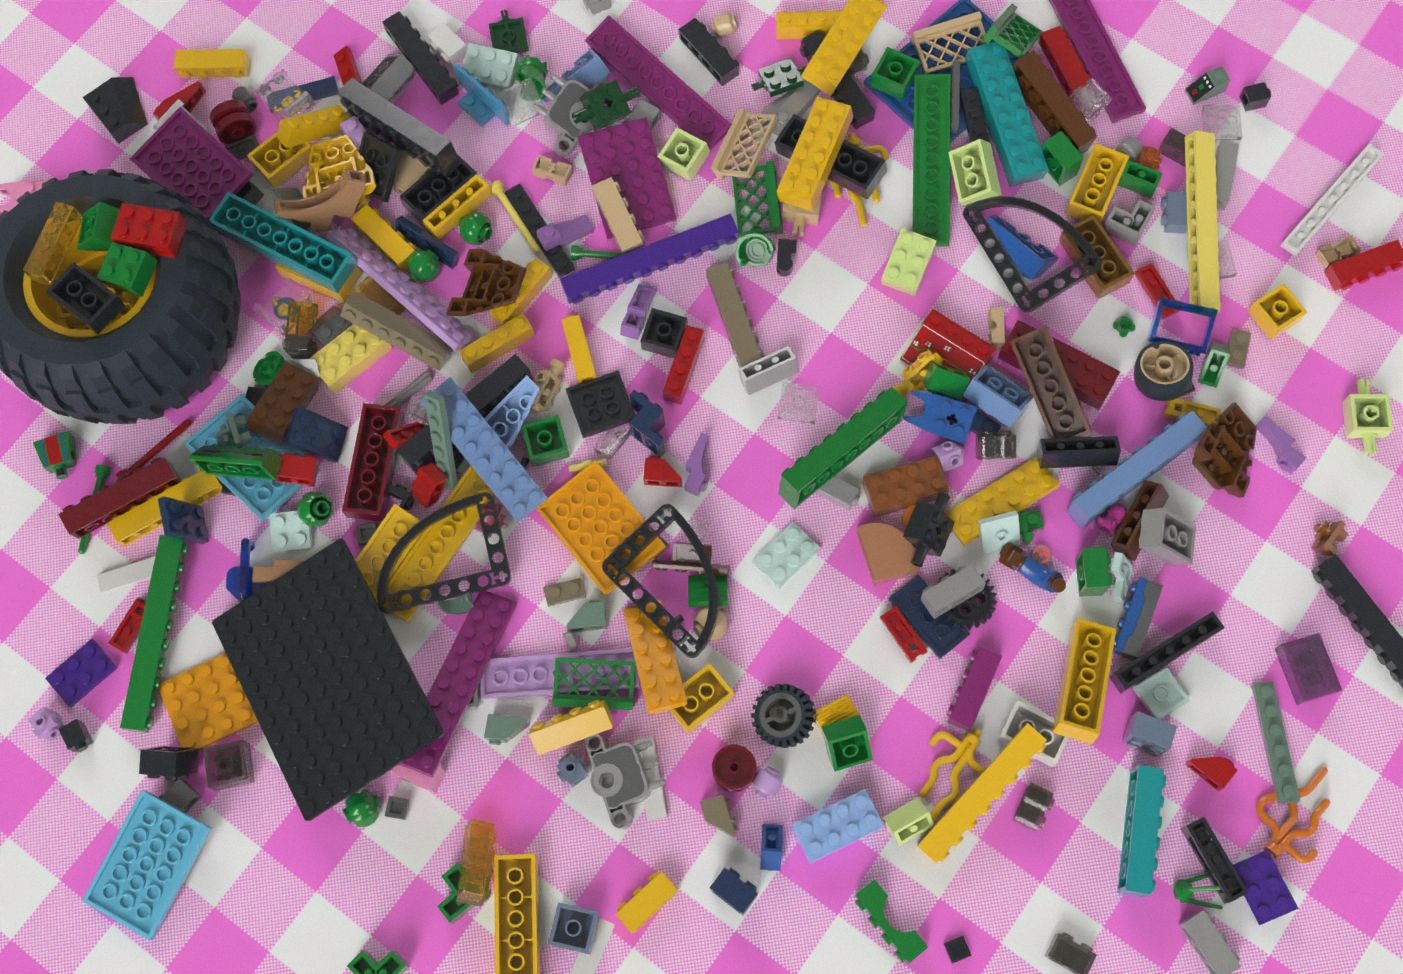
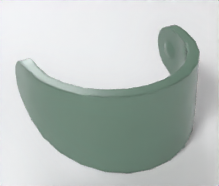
M465 593L463 597L438 601L437 603L439 610L453 615L468 613L471 607H474L471 593Z

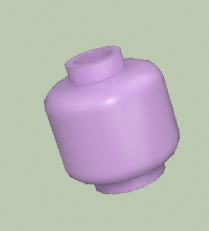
M770 766L760 768L753 781V786L757 789L756 793L764 798H767L768 795L775 796L783 783V779L780 776L781 773Z

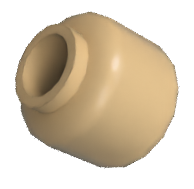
M725 12L714 16V23H711L714 34L717 33L722 38L734 34L736 28H738L735 14L732 15L730 12Z

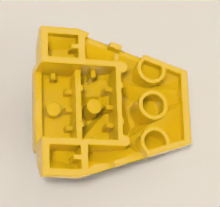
M347 134L312 144L308 162L310 169L309 172H306L305 176L307 183L302 189L303 198L314 196L326 190L340 178L345 169L363 172L366 185L358 204L365 202L366 195L372 193L376 188L374 173L370 166L367 165L365 159L359 154Z

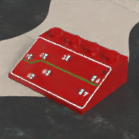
M932 309L900 360L907 365H912L921 353L929 349L932 354L937 352L943 359L941 362L943 366L966 373L970 378L969 385L971 380L994 357L996 347L935 309Z

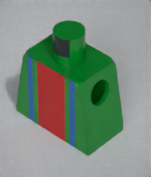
M67 431L33 442L44 469L49 473H55L57 479L67 478V469L77 464L75 437Z

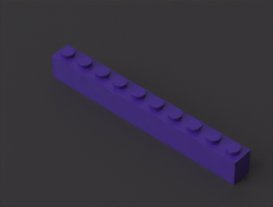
M730 213L560 278L561 286L568 303L577 304L586 297H595L602 291L614 290L620 284L632 283L638 277H648L652 272L666 270L672 264L676 263L678 265L685 262L688 258H697L706 251L710 250L712 252L719 249L722 245H731L739 239V231Z

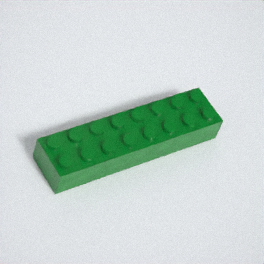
M890 387L887 391L883 390L877 396V399L873 402L869 401L860 413H854L850 421L846 424L842 423L834 434H828L819 446H813L808 455L805 457L801 456L793 467L786 468L781 474L778 495L793 509H796L902 422L908 401L893 387Z

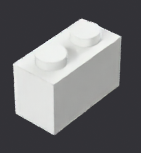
M444 22L428 34L430 48L434 52L437 51L445 63L448 62L453 67L455 63L465 58L466 44Z

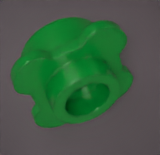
M1126 316L1113 323V329H1116L1121 337H1126L1129 332H1133L1136 328L1132 320Z

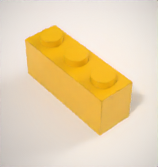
M662 871L659 874L657 872L652 874L647 880L649 883L644 888L641 886L632 893L633 898L629 902L625 900L617 907L618 912L615 915L632 934L640 929L679 892Z

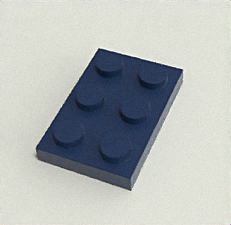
M301 406L295 407L285 442L335 463L339 460L348 427Z
M165 496L158 499L164 535L199 544L209 542L202 506Z

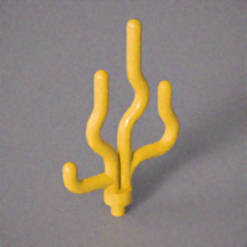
M855 133L849 134L848 142L870 153L880 152L882 159L886 161L889 159L888 152L884 146L872 145L862 147L861 139L856 137ZM827 179L833 187L835 197L841 198L840 185ZM878 187L872 193L874 203L880 202ZM847 189L850 199L856 205L860 225L865 227L867 220L862 200L856 193Z
M977 728L972 733L967 732L962 741L946 731L935 733L929 741L931 746H936L941 739H945L957 748L953 754L939 757L932 763L929 779L919 792L921 798H925L938 779L939 767L958 760L950 774L952 786L950 795L942 798L930 813L933 823L944 807L953 803L958 798L960 793L958 776L966 763L979 774L985 770L974 759V752L981 742L979 737L982 734V731Z

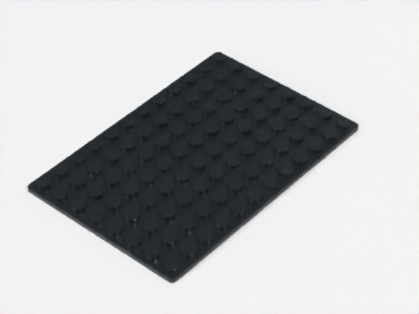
M342 538L336 540L212 621V625L306 821L315 819L444 735V730L350 549Z

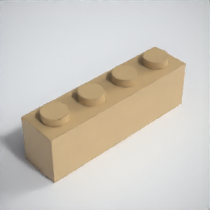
M612 177L592 185V192L622 255L643 247V234L641 230L637 231L635 227L637 223L634 215H629L627 208L629 206L625 197L621 198L619 194L621 189L618 182H614Z

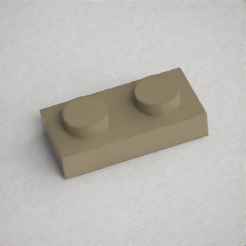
M1232 328L1228 341L1230 356L1226 363L1227 366L1239 369L1245 367L1251 337L1250 332Z
M581 577L543 587L548 607L586 598Z

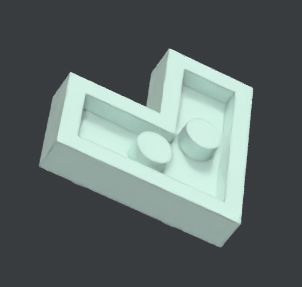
M1115 552L1114 559H1111L1110 570L1116 576V582L1112 585L1111 594L1118 603L1125 604L1134 567L1123 553Z

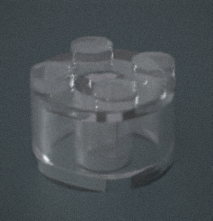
M1090 79L1086 81L1087 85L1085 87L1079 86L1070 96L1079 112L1084 114L1085 120L1090 118L1092 120L1096 119L1101 113L1100 110L1112 100L1109 93L1095 79Z

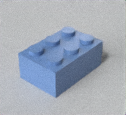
M986 365L971 380L963 394L970 403L976 404L985 413L994 416L1002 424L1010 428L1023 415L1033 399L1031 393L989 365Z

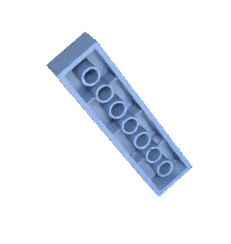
M451 377L432 391L444 397L451 442L517 523L548 499ZM422 398L420 403L426 409L425 398Z
M1193 411L1187 415L1183 413L1176 419L1173 425H1167L1161 430V434L1151 437L1143 448L1139 446L1132 452V456L1128 459L1126 457L1123 458L1114 470L1109 469L1102 475L1099 481L1094 480L1090 483L1084 493L1082 491L1078 492L1069 503L1070 507L1067 513L1083 529L1112 505L1119 502L1145 480L1149 479L1199 441L1201 434L1208 427Z

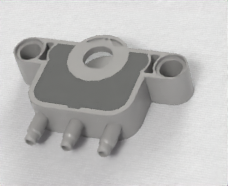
M553 74L551 78L562 87L561 90L555 95L550 90L544 88L542 93L553 102L548 109H545L536 102H534L532 107L544 116L545 125L560 136L554 145V152L558 156L564 157L577 142V136L589 133L593 129L589 118L587 123L579 122L578 124L574 122L576 118H572L573 112L584 109L580 97L585 92L590 91V89L579 81H565L560 76ZM603 79L598 80L592 89L609 82ZM559 144H565L567 146V150H562Z
M599 734L587 737L585 739V746L594 770L590 778L591 787L596 794L603 797L612 825L618 829L626 830L631 827L633 822L629 807L646 800L651 795L652 790L666 784L664 778L653 782L649 781L646 771L658 766L659 761L656 759L643 763L640 755L641 751L653 746L652 741H644L634 746L629 743H620L609 748L605 738ZM595 739L600 740V745L597 748L592 747V742ZM612 774L614 776V784L610 788H605L603 785L604 778ZM624 814L626 821L623 825H619L618 817Z

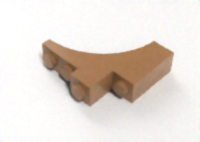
M345 169L333 185L321 193L298 200L275 199L273 204L275 214L283 219L288 218L300 222H308L310 229L327 232L334 215L352 218L366 185L363 172Z

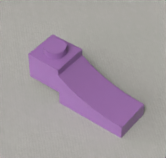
M582 215L563 223L553 224L552 222L537 229V238L545 251H548L558 245L563 247L594 232V228L587 216Z
M638 284L627 307V313L621 323L620 335L636 340L639 339L648 311L656 295V288Z
M1266 416L1256 425L1257 430L1274 449L1278 458L1276 463L1279 464L1283 471L1290 474L1294 473L1307 458L1291 446L1295 439Z
M701 433L685 465L686 471L690 473L684 484L685 491L698 497L701 491L704 492L708 485L706 474L702 471L704 453L709 443V435Z

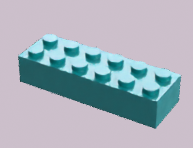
M1138 765L1130 770L1117 893L1142 898L1151 895L1155 891L1156 880L1153 879V874L1158 867V858H1155V854L1160 846V837H1157L1158 829L1162 826V816L1159 815L1160 808H1163L1164 796H1162V787L1164 788L1166 785L1164 769Z

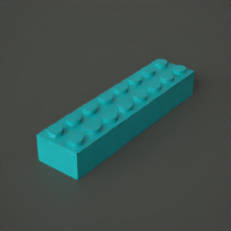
M997 42L969 48L965 61L974 87H978L983 113L1009 187L1043 179L1049 169L1006 48Z
M227 192L209 218L219 234L337 294L357 265L352 253L230 192Z

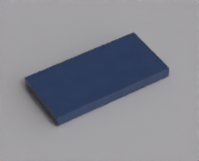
M918 574L888 600L894 607L897 606L909 625L940 660L970 636V633L965 627L961 630L960 624L953 627V621L945 623L946 616L942 618L938 616L935 619L932 617L921 601L923 590L928 585Z

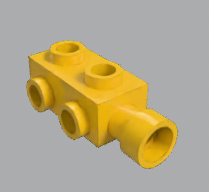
M929 349L921 353L912 365L906 366L903 373L900 374L904 381L893 388L904 398L911 389L914 391L924 390L926 386L923 384V379L930 363L934 362L942 365L943 359L937 352L932 354Z

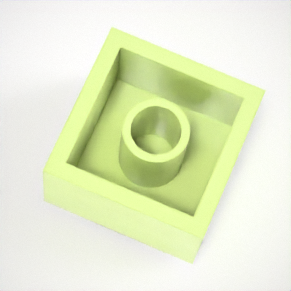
M676 128L657 157L664 168L692 181L709 156L710 150L706 142Z

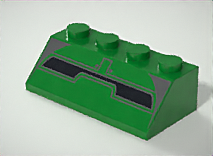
M212 444L211 446L203 445L189 455V460L205 474L277 480L282 458L273 449L265 448L264 450H258L253 447L243 449L237 446L222 447L217 444Z

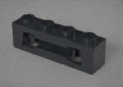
M1205 817L1199 818L1180 828L1213 886L1221 887V890L1216 891L1224 904L1233 902L1249 893Z

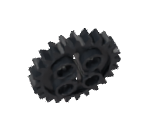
M951 569L950 574L945 572L943 577L947 575L952 576L956 571ZM990 579L985 580L986 584L982 591L939 617L946 616L945 623L953 621V627L960 624L961 630L965 625H967L969 630H971L973 625L976 628L980 626V623L984 625L987 619L989 620L992 617L991 613H994L996 610L993 606L997 604V601L993 599L997 593L991 592L994 586L987 585ZM975 598L981 599L982 603L976 602ZM960 608L965 609L968 614H963Z

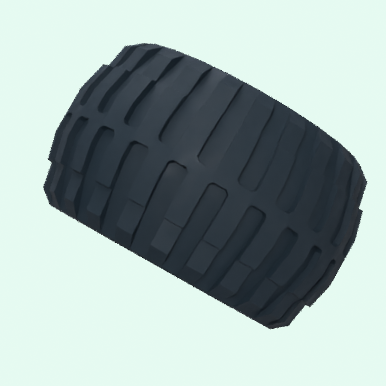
M99 169L95 174H89L85 170L69 173L67 179L59 181L54 177L42 183L41 189L31 194L27 191L16 201L19 204L9 212L4 210L0 215V370L29 398L40 402L44 407L56 414L67 417L71 416L72 418L95 424L99 422L105 424H136L138 418L143 420L164 417V410L169 407L179 409L189 404L190 402L187 397L196 389L202 393L212 384L209 376L213 371L220 372L228 361L227 348H233L237 337L241 295L238 288L235 263L228 253L226 245L210 220L199 209L195 208L189 199L141 175L128 172L125 174L118 173L114 169ZM102 202L119 209L122 203L180 212L187 225L177 257L170 258L150 254L158 262L143 297L110 288L102 283L116 294L126 306L98 335L55 302L46 292L74 262L98 280L97 275L108 251L76 249L83 213L97 203Z

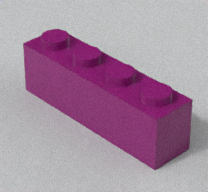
M979 647L977 651L973 650L969 659L972 662L970 669H965L961 678L965 680L963 686H958L954 695L957 698L955 705L950 704L946 715L949 716L948 723L966 731H971L1001 661V655L983 647Z

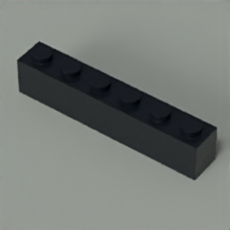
M398 11L382 21L385 32L405 58L415 67L417 74L441 105L459 95L457 89L459 85L456 79L448 75L449 71L444 64L441 66L436 53H431L430 46L426 40H421L419 31L411 27V21L407 16H403Z
M820 31L801 39L800 53L809 62L824 40ZM846 71L830 97L834 98L836 102L851 105L853 112L851 124L856 130L874 120L875 110L849 72Z
M1212 611L1117 670L1109 678L1120 694L1215 636L1225 627Z

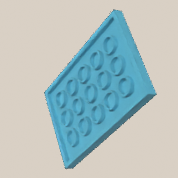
M241 394L183 443L184 446L191 453L203 445L234 446L232 437L230 438L231 442L225 444L224 440L218 439L216 435L221 430V425L225 424L226 428H229L226 413L232 412L233 416L244 415L246 427L237 429L238 433L249 431L247 430L248 416L255 406ZM249 431L251 443L242 446L243 449H247V447H253L258 450L269 448L275 450L277 454L289 452L296 456L303 457L305 455L298 447L286 442L280 445ZM215 475L262 522L304 486L276 482V480Z
M141 790L82 901L146 939L153 940L206 842L212 827L154 794Z

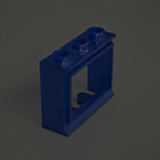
M1159 296L1147 340L1152 343L1157 341L1173 342L1196 356H1200V353L1206 354L1218 309ZM1164 307L1209 317L1201 346L1156 336Z

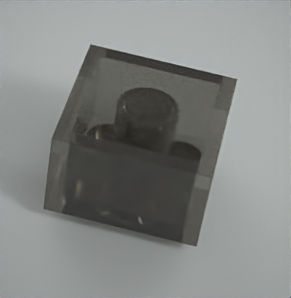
M242 739L203 748L209 789L218 791L255 782L250 743Z

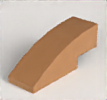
M274 559L273 567L253 566L252 582L271 583L304 561Z

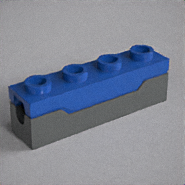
M1140 577L1136 582H1132L1129 590L1132 593L1131 598L1126 600L1123 610L1126 611L1125 615L1120 617L1117 624L1119 632L1118 635H1115L1113 654L1132 661L1139 657L1163 585Z

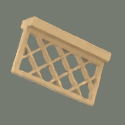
M980 11L912 33L910 40L912 45H915L925 74L950 68L954 61H960V64L966 63L965 57L958 54L961 47L966 50L971 48L963 44L966 37L976 41L974 47H976L978 42L983 45L988 44L982 40L986 33L981 22L982 16ZM978 27L980 31L979 37L970 34V29ZM955 33L965 36L962 43L952 38ZM943 38L947 40L946 47L944 48L936 44L937 39ZM950 42L960 46L957 53L947 49ZM926 43L931 45L929 53L921 50L920 44ZM933 47L943 51L940 59L930 54ZM944 53L954 57L953 61L949 63L941 59ZM930 58L938 62L936 67L928 69L927 59Z
M738 109L711 166L712 171L719 179H725L726 176L751 178L779 119L778 116L773 114L747 113L745 109ZM752 119L757 120V122H755V123H753L752 125H750L751 122H752ZM769 120L770 123L763 127L762 124ZM760 126L761 129L754 134L751 133L752 130ZM749 133L750 136L743 140L744 136ZM764 134L761 140H759L758 142L755 141L756 138ZM753 141L754 144L745 149L744 146ZM742 148L743 151L736 155L737 151ZM757 149L754 155H752L751 157L748 156L750 152ZM746 156L747 159L738 164L737 161ZM735 163L736 166L729 170L730 166ZM750 164L747 171H741L743 167Z

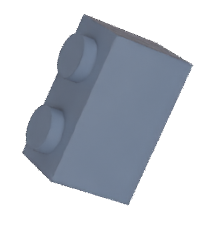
M1167 191L1165 197L1161 199V209H1163L1161 225H1164V232L1186 234V192Z

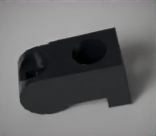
M778 239L776 270L780 276L786 277L792 273L793 262L791 260V253L796 254L797 240Z

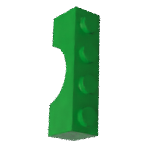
M874 879L855 895L857 900L854 902L861 911L865 910L870 917L867 919L875 929L879 927L883 932L881 937L888 946L892 944L897 950L894 952L896 957L902 963L905 961L909 964L925 951L928 946L915 930L901 932L889 925L884 915V904L888 895Z

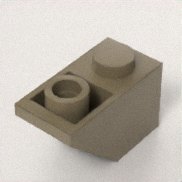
M723 794L700 801L706 824L731 837L736 836L735 830H738L735 818H730L728 811L732 810L728 798L724 799Z

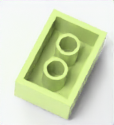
M978 139L948 152L959 204L969 206L976 201L1002 195L991 143Z
M901 228L882 275L881 284L916 297L935 250L937 240Z

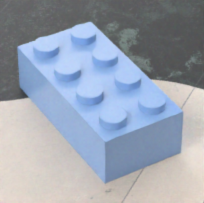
M863 789L792 824L791 828L810 865L881 830L884 824L866 789Z

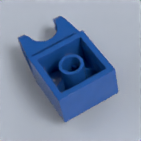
M912 391V395L924 402L925 411L919 417L904 415L903 420L927 432L963 444L967 443L978 407L941 395ZM952 414H955L958 422L951 425L948 420L949 416L952 417Z

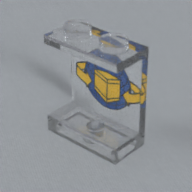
M284 69L274 74L269 81L262 84L256 90L261 101L280 119L304 114L315 105L311 95L297 87L289 79Z
M282 276L280 280L284 285L263 307L256 303L252 308L261 319L284 336L314 304L310 299L311 295L305 289L301 291L292 279L287 280Z

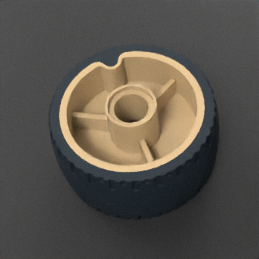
M1157 341L1144 347L1140 351L1134 366L1136 387L1144 396L1152 400L1171 401L1177 399L1188 389L1193 376V360L1190 353L1179 344L1169 341Z

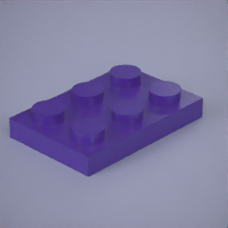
M90 639L45 679L67 706L72 708L118 667L94 639Z
M1268 849L1233 864L1249 892L1244 897L1259 926L1299 909Z

